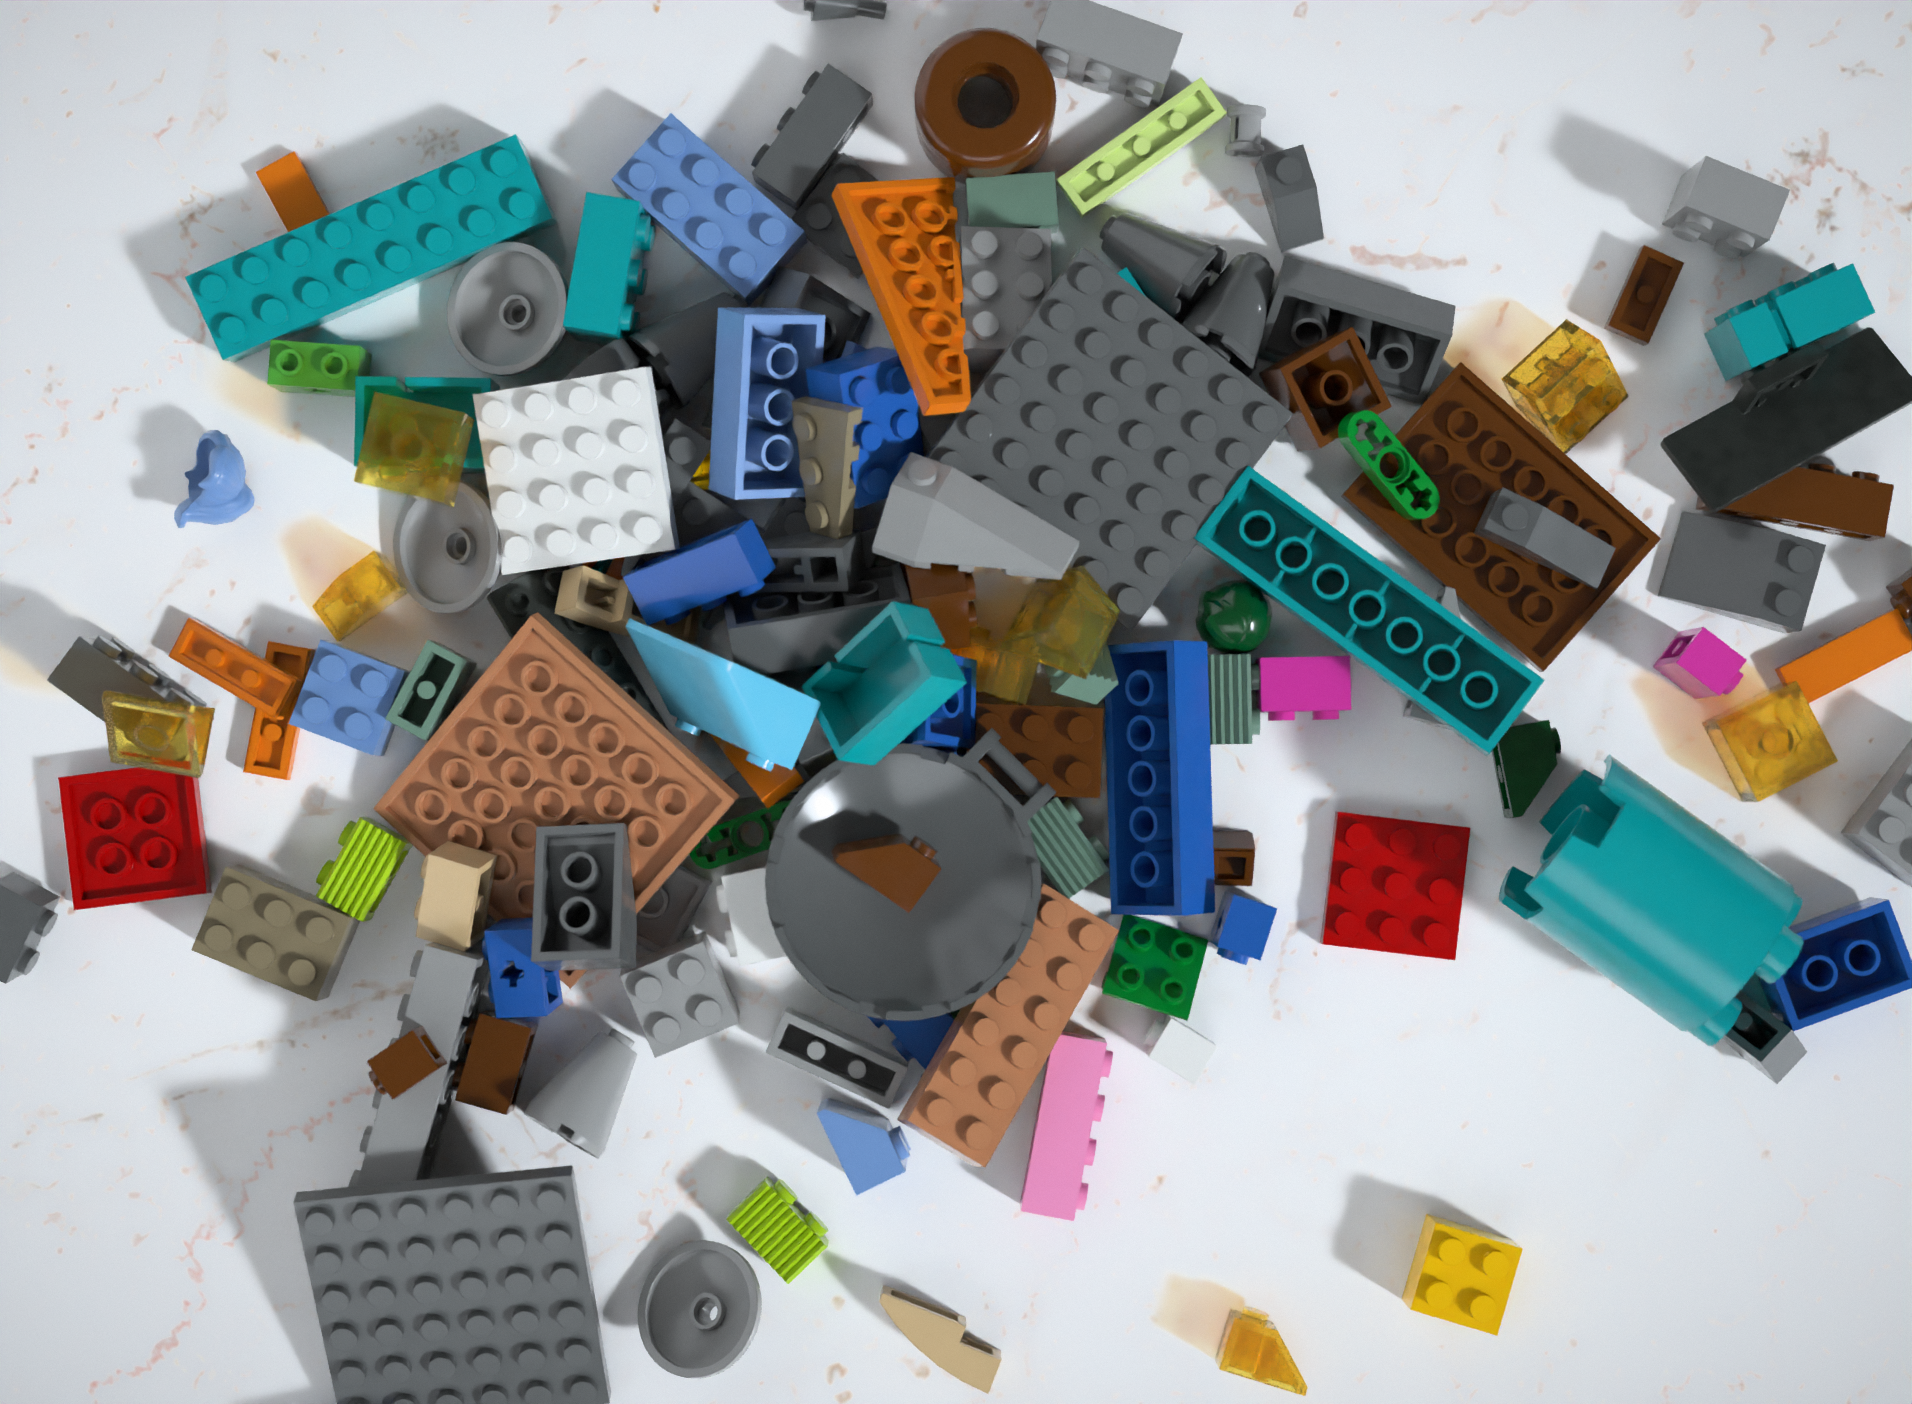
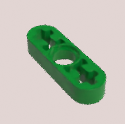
M1359 411L1346 415L1341 420L1338 428V437L1341 444L1396 512L1408 520L1426 519L1432 516L1438 509L1440 502L1438 489L1382 419L1372 411ZM1366 423L1368 428L1364 434L1367 439L1357 440L1355 435L1359 430L1355 424ZM1375 443H1383L1382 446H1379L1377 448H1374L1372 446V444ZM1386 453H1391L1398 461V471L1391 479L1381 473L1379 466L1382 456ZM1402 483L1406 486L1405 488L1395 489V486ZM1421 491L1422 496L1419 498V503L1422 507L1412 508L1410 503L1414 497L1411 492Z
M793 798L775 803L770 808L764 807L714 825L706 834L709 840L717 842L729 837L725 828H730L732 845L718 850L715 853L717 860H714L711 854L704 855L701 851V847L707 844L705 836L690 853L692 861L703 869H714L768 850L775 831L771 822L781 819ZM766 813L771 814V822L766 817ZM746 821L758 823L763 830V839L757 846L747 845L741 838L740 830ZM733 846L738 851L737 854L733 853Z

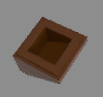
M1213 831L1215 885L1252 886L1255 858L1253 833L1249 831Z

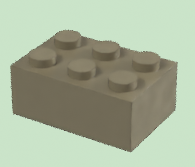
M242 865L226 866L191 950L313 1001H319L329 997L360 921L319 899L317 896Z

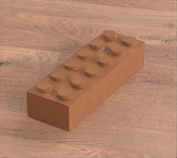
M1044 883L1041 884V899L1033 925L1034 929L1023 953L1012 969L997 985L976 1001L960 1009L897 1118L901 1123L975 1167L986 1168L1119 932L1115 927Z

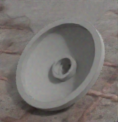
M518 242L495 244L474 255L455 278L447 303L448 330L452 342L460 355L473 367L497 376L524 374L545 362L557 349L566 332V329L563 327V320L569 288L559 266L543 251L531 245ZM524 309H526V316L524 320L520 322V313Z
M457 479L430 481L411 494L399 513L393 538L395 565L403 586L409 595L421 606L438 613L466 611L480 603L487 596L498 577L501 568V538L498 526L492 515L491 504L488 498L478 488L468 482Z
M708 1240L692 1241L668 1252L649 1273L643 1285L638 1303L639 1333L649 1356L665 1371L690 1379L709 1378L732 1367L750 1347L760 1323L762 1298L757 1276L749 1262L738 1251L718 1242ZM716 1306L717 1315L714 1320H711V1310Z

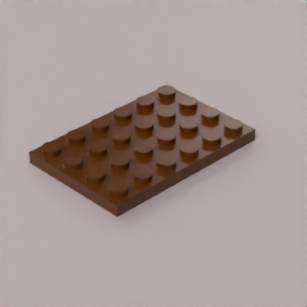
M1462 362L1457 364L1395 434V437L1438 489L1440 502L1436 512L1426 519L1408 520L1401 517L1364 471L1341 495L1346 502L1440 585L1454 588L1458 601L1539 672H1544L1661 540L1656 533ZM1391 453L1384 454L1379 464L1380 471L1385 477L1391 479L1398 471V461ZM1402 483L1395 486V489L1405 488L1406 486ZM1501 488L1510 490L1548 508L1616 548L1598 588L1593 589L1474 534L1491 494ZM1421 491L1411 492L1414 497L1410 503L1411 507H1422L1419 503V498L1422 496Z

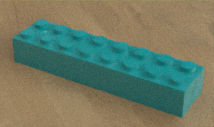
M515 134L185 276L222 360L237 362L269 348L271 340H288L464 264L477 253L495 244L515 242L558 223L525 146L522 140Z
M1247 466L1194 537L1201 548L1487 757L1545 681V679L1250 466Z

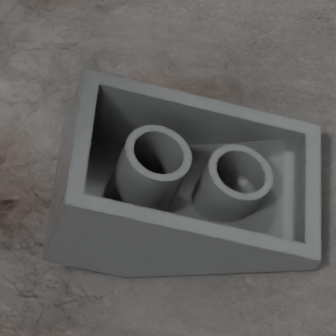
M1683 511L1658 597L1784 634L1799 632L1803 628L1826 545L1785 532Z
M625 823L536 827L531 962L548 971L636 968L637 918L627 825Z

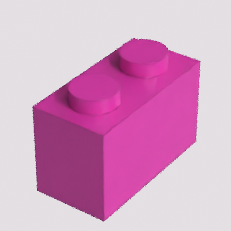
M1705 627L1679 631L1652 667L1694 699L1717 697L1722 693L1728 695L1741 681L1743 673L1739 670L1747 659Z
M1350 656L1268 657L1255 659V664L1259 665L1260 677L1259 690H1256V708H1259L1260 712H1268V721L1295 720V712L1312 711L1313 720L1339 719V711L1351 710Z

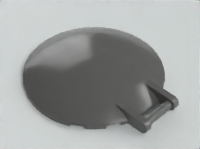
M993 728L963 757L922 745L898 744L876 765L837 760L809 780L794 796L784 811L775 829L766 862L765 891L770 921L783 952L793 967L811 986L834 1003L851 1011L884 1020L910 1021L941 1016L956 1011L989 992L1006 976L1023 953L1033 932L1038 904L1041 899V868L1028 821L1053 797L1056 791L1048 783L1043 785L1001 744L999 740L1002 737ZM985 754L1030 797L1023 806L978 762ZM899 833L912 841L916 835L937 850L934 857L938 860L942 869L910 913H908L835 862L831 851L836 844Z

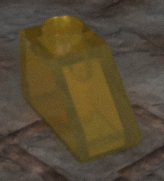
M372 551L340 574L312 605V608L336 641L341 642L408 592L397 570L386 555Z
M1244 1306L1242 1312L1230 1308L1215 1356L1218 1369L1306 1396L1308 1387L1273 1321L1268 1320L1269 1314L1249 1306Z

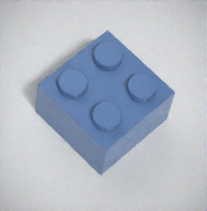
M320 640L288 724L370 755L384 756L396 726L385 720L411 671L340 644Z

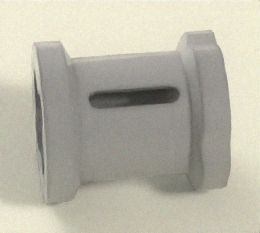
M1248 104L1229 106L1227 108V117L1231 118L1230 143L1225 146V154L1246 158L1262 156L1264 154V146L1260 144L1261 121L1266 117V108Z

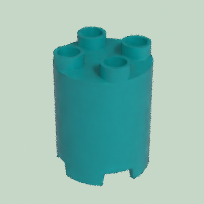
M1609 754L1603 761L1606 763V772L1603 779L1584 769L1563 790L1539 820V823L1552 835L1541 854L1540 863L1542 865L1535 877L1512 866L1507 871L1501 885L1499 901L1674 1027L1683 1032L1688 1031L1707 1046H1713L1728 1033L1737 1020L1742 1009V1002L1735 995L1749 981L1752 975L1756 974L1765 982L1773 983L1790 968L1797 958L1803 945V939L1791 931L1789 926L1797 917L1802 907L1803 899L1794 893L1792 884Z

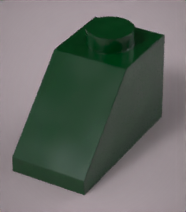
M1549 720L1510 726L1492 750L1505 818H1517L1524 815L1558 764L1556 754L1561 753L1560 737L1557 729L1550 727Z

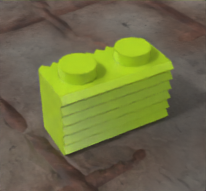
M359 817L357 823L351 820L343 829L338 839V844L343 846L335 862L329 859L320 870L316 883L321 885L316 896L355 917L357 920L364 922L371 920L374 916L375 911L378 909L379 904L413 845L402 835L369 817Z
M767 1176L729 1213L726 1219L753 1249L764 1258L772 1269L789 1284L828 1247L829 1240L825 1234L829 1230L823 1221L812 1211L805 1216L794 1204L798 1199L797 1195L783 1180L779 1179L774 1183Z

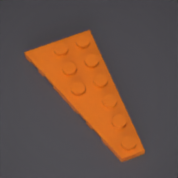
M955 177L839 183L836 185L831 196L923 415L964 412L971 402L968 356L964 354L963 336L966 333L965 318L961 317L960 305L964 297L960 243L956 241L955 225L958 221L957 207L953 206V193L956 189Z

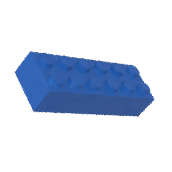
M1171 640L1108 645L1118 680V685L1105 696L1111 914L1185 916L1215 913L1207 641Z

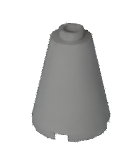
M613 1028L608 1035L599 1031L527 1104L528 1107L523 1114L549 1131L561 1136L577 1148L599 1159L603 1151H605L638 1055L631 1049L635 1042Z

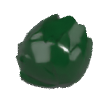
M1226 581L1209 591L1201 592L1198 614L1195 619L1196 628L1201 639L1207 641V647L1228 654L1250 653L1262 644L1269 633L1272 607L1267 595L1248 581Z

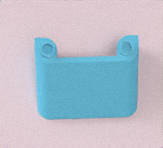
M628 619L625 626L669 714L678 718L675 727L696 736H700L702 730L748 751L747 761L769 771H772L775 763L788 769H793L819 710V700L633 619Z

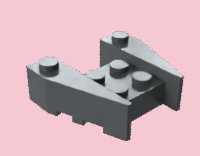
M674 418L662 439L679 546L681 547L749 519L690 481L710 451L711 441ZM797 497L782 498L763 528L754 522L762 540L810 532L809 523L805 515L806 503ZM668 551L624 557L621 575L624 577L629 573L640 557L648 560ZM723 603L708 611L702 621L703 628L709 631L726 618Z

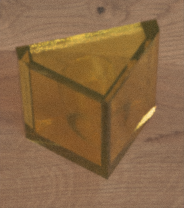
M1084 566L1065 571L1061 580L1039 578L1036 579L1004 637L1001 648L1086 680L1119 617L1120 610Z
M104 691L102 704L110 762L201 778L204 771L215 708L127 692Z

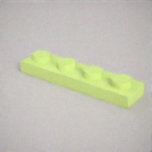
M1200 77L1060 176L1056 183L1079 216L1083 218L1225 118L1227 112L1202 77Z

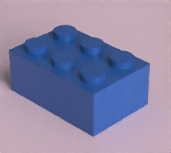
M876 346L806 368L809 397L863 408L862 422L854 425L853 441L860 445L858 460L851 462L850 478L856 486L854 508L858 509L886 499L891 484L910 453L912 452L924 457L917 399L896 349Z
M1869 897L1790 926L1789 929L1803 939V945L1797 958L1790 968L1773 983H1767L1758 977L1772 1015L1794 1032L1911 989L1912 960L1889 899Z

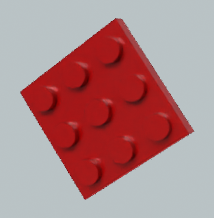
M191 760L58 777L74 910L212 893L196 761Z
M1335 811L1320 943L1323 945L1455 960L1471 828Z

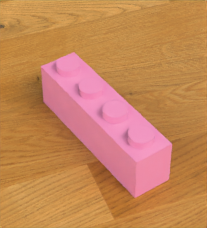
M1062 1031L1047 1058L1020 1200V1209L1023 1212L1074 1221L1076 1209H1085L1089 1184L1081 1182L1084 1165H1093L1097 1139L1090 1138L1093 1121H1101L1105 1102V1095L1098 1094L1101 1077L1109 1078L1113 1059V1051L1106 1050L1107 1042L1103 1038Z

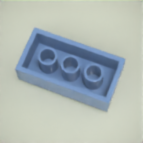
M672 113L668 115L611 179L618 192L626 199L640 201L653 223L731 292L741 296L749 307L770 285L778 267H786L808 242L805 231Z
M718 307L709 490L734 500L805 497L803 480L799 473L800 457L797 436L793 430L794 415L792 401L805 396L809 397L805 369L823 363L826 315L800 308Z

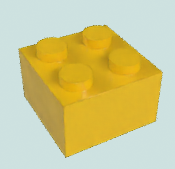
M1426 1214L1402 1295V1301L1410 1310L1498 1336L1523 1248L1510 1238Z

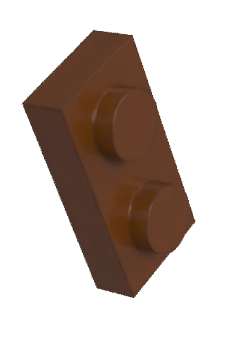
M1646 245L1640 247L1604 329L1642 346L1649 344L1684 262Z

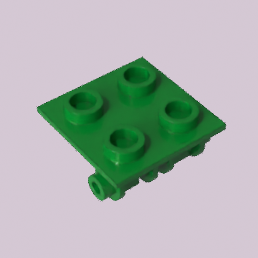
M1123 915L1109 968L1102 981V994L1187 1021L1209 940L1133 915Z

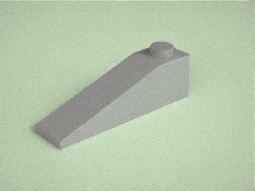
M911 452L891 484L872 550L873 553L916 568L931 569V563L958 565V571L974 572V567L1001 569L1005 575L1061 580L1079 547V541L958 469Z

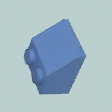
M831 1098L821 1101L817 1115L856 1196L906 1172L907 1159L910 1157L909 1151L911 1147L901 1126L893 1128L888 1118Z

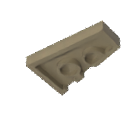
M807 396L793 400V430L797 436L800 457L799 473L804 485L805 515L809 523L810 532L835 539L851 535L856 486L850 478L851 462L858 460L860 446L853 441L854 425L862 422L863 408Z

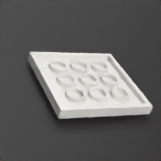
M651 367L473 395L491 510L501 538L500 565L502 575L680 549Z

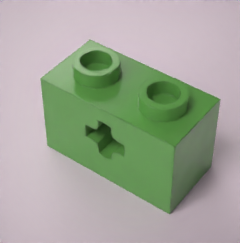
M271 340L267 384L280 392L355 397L356 376H370L372 354L361 346Z

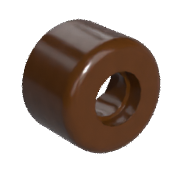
M976 28L966 30L951 36L937 46L926 59L919 72L914 93L917 135L921 147L931 163L944 175L955 177V181L966 184V178L997 177L1029 172L1044 155L1053 131L1057 100L1055 82L1049 66L1030 43L1011 32L1001 29ZM976 76L991 77L1000 83L1012 103L1010 115L1001 124L992 128H979L971 125L962 117L958 108V97L961 88L969 79Z

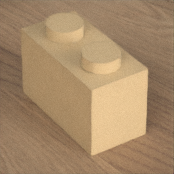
M450 841L428 853L421 867V878L425 879L423 892L414 910V918L418 920L415 937L464 952L484 937L497 855Z

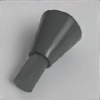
M804 0L803 10L811 12V21L853 18L856 15L884 20L887 2L878 0Z

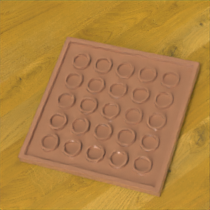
M537 612L531 615L373 809L425 857L447 841L497 855L488 914L497 922L500 919L533 917L536 827L625 823L627 825L637 915L740 795ZM559 970V977L571 989L588 970Z

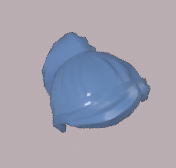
M210 430L204 433L199 439L197 446L196 465L192 470L184 473L185 477L189 480V498L180 503L174 511V520L178 528H184L187 522L211 525L230 523L248 512L254 505L253 493L245 483L246 470L240 451L231 442L227 434H223L219 430Z

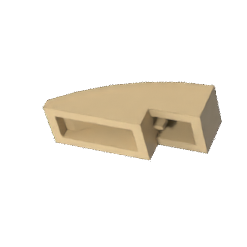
M584 565L563 571L555 614L627 637H631L625 627L629 618L647 625L624 579L618 580ZM701 606L689 609L691 614L676 623L666 625L663 619L648 626L694 646Z
M883 1284L879 1302L893 1323L908 1340L937 1366L960 1381L989 1394L1002 1361L1001 1350L963 1336L966 1328V1317Z

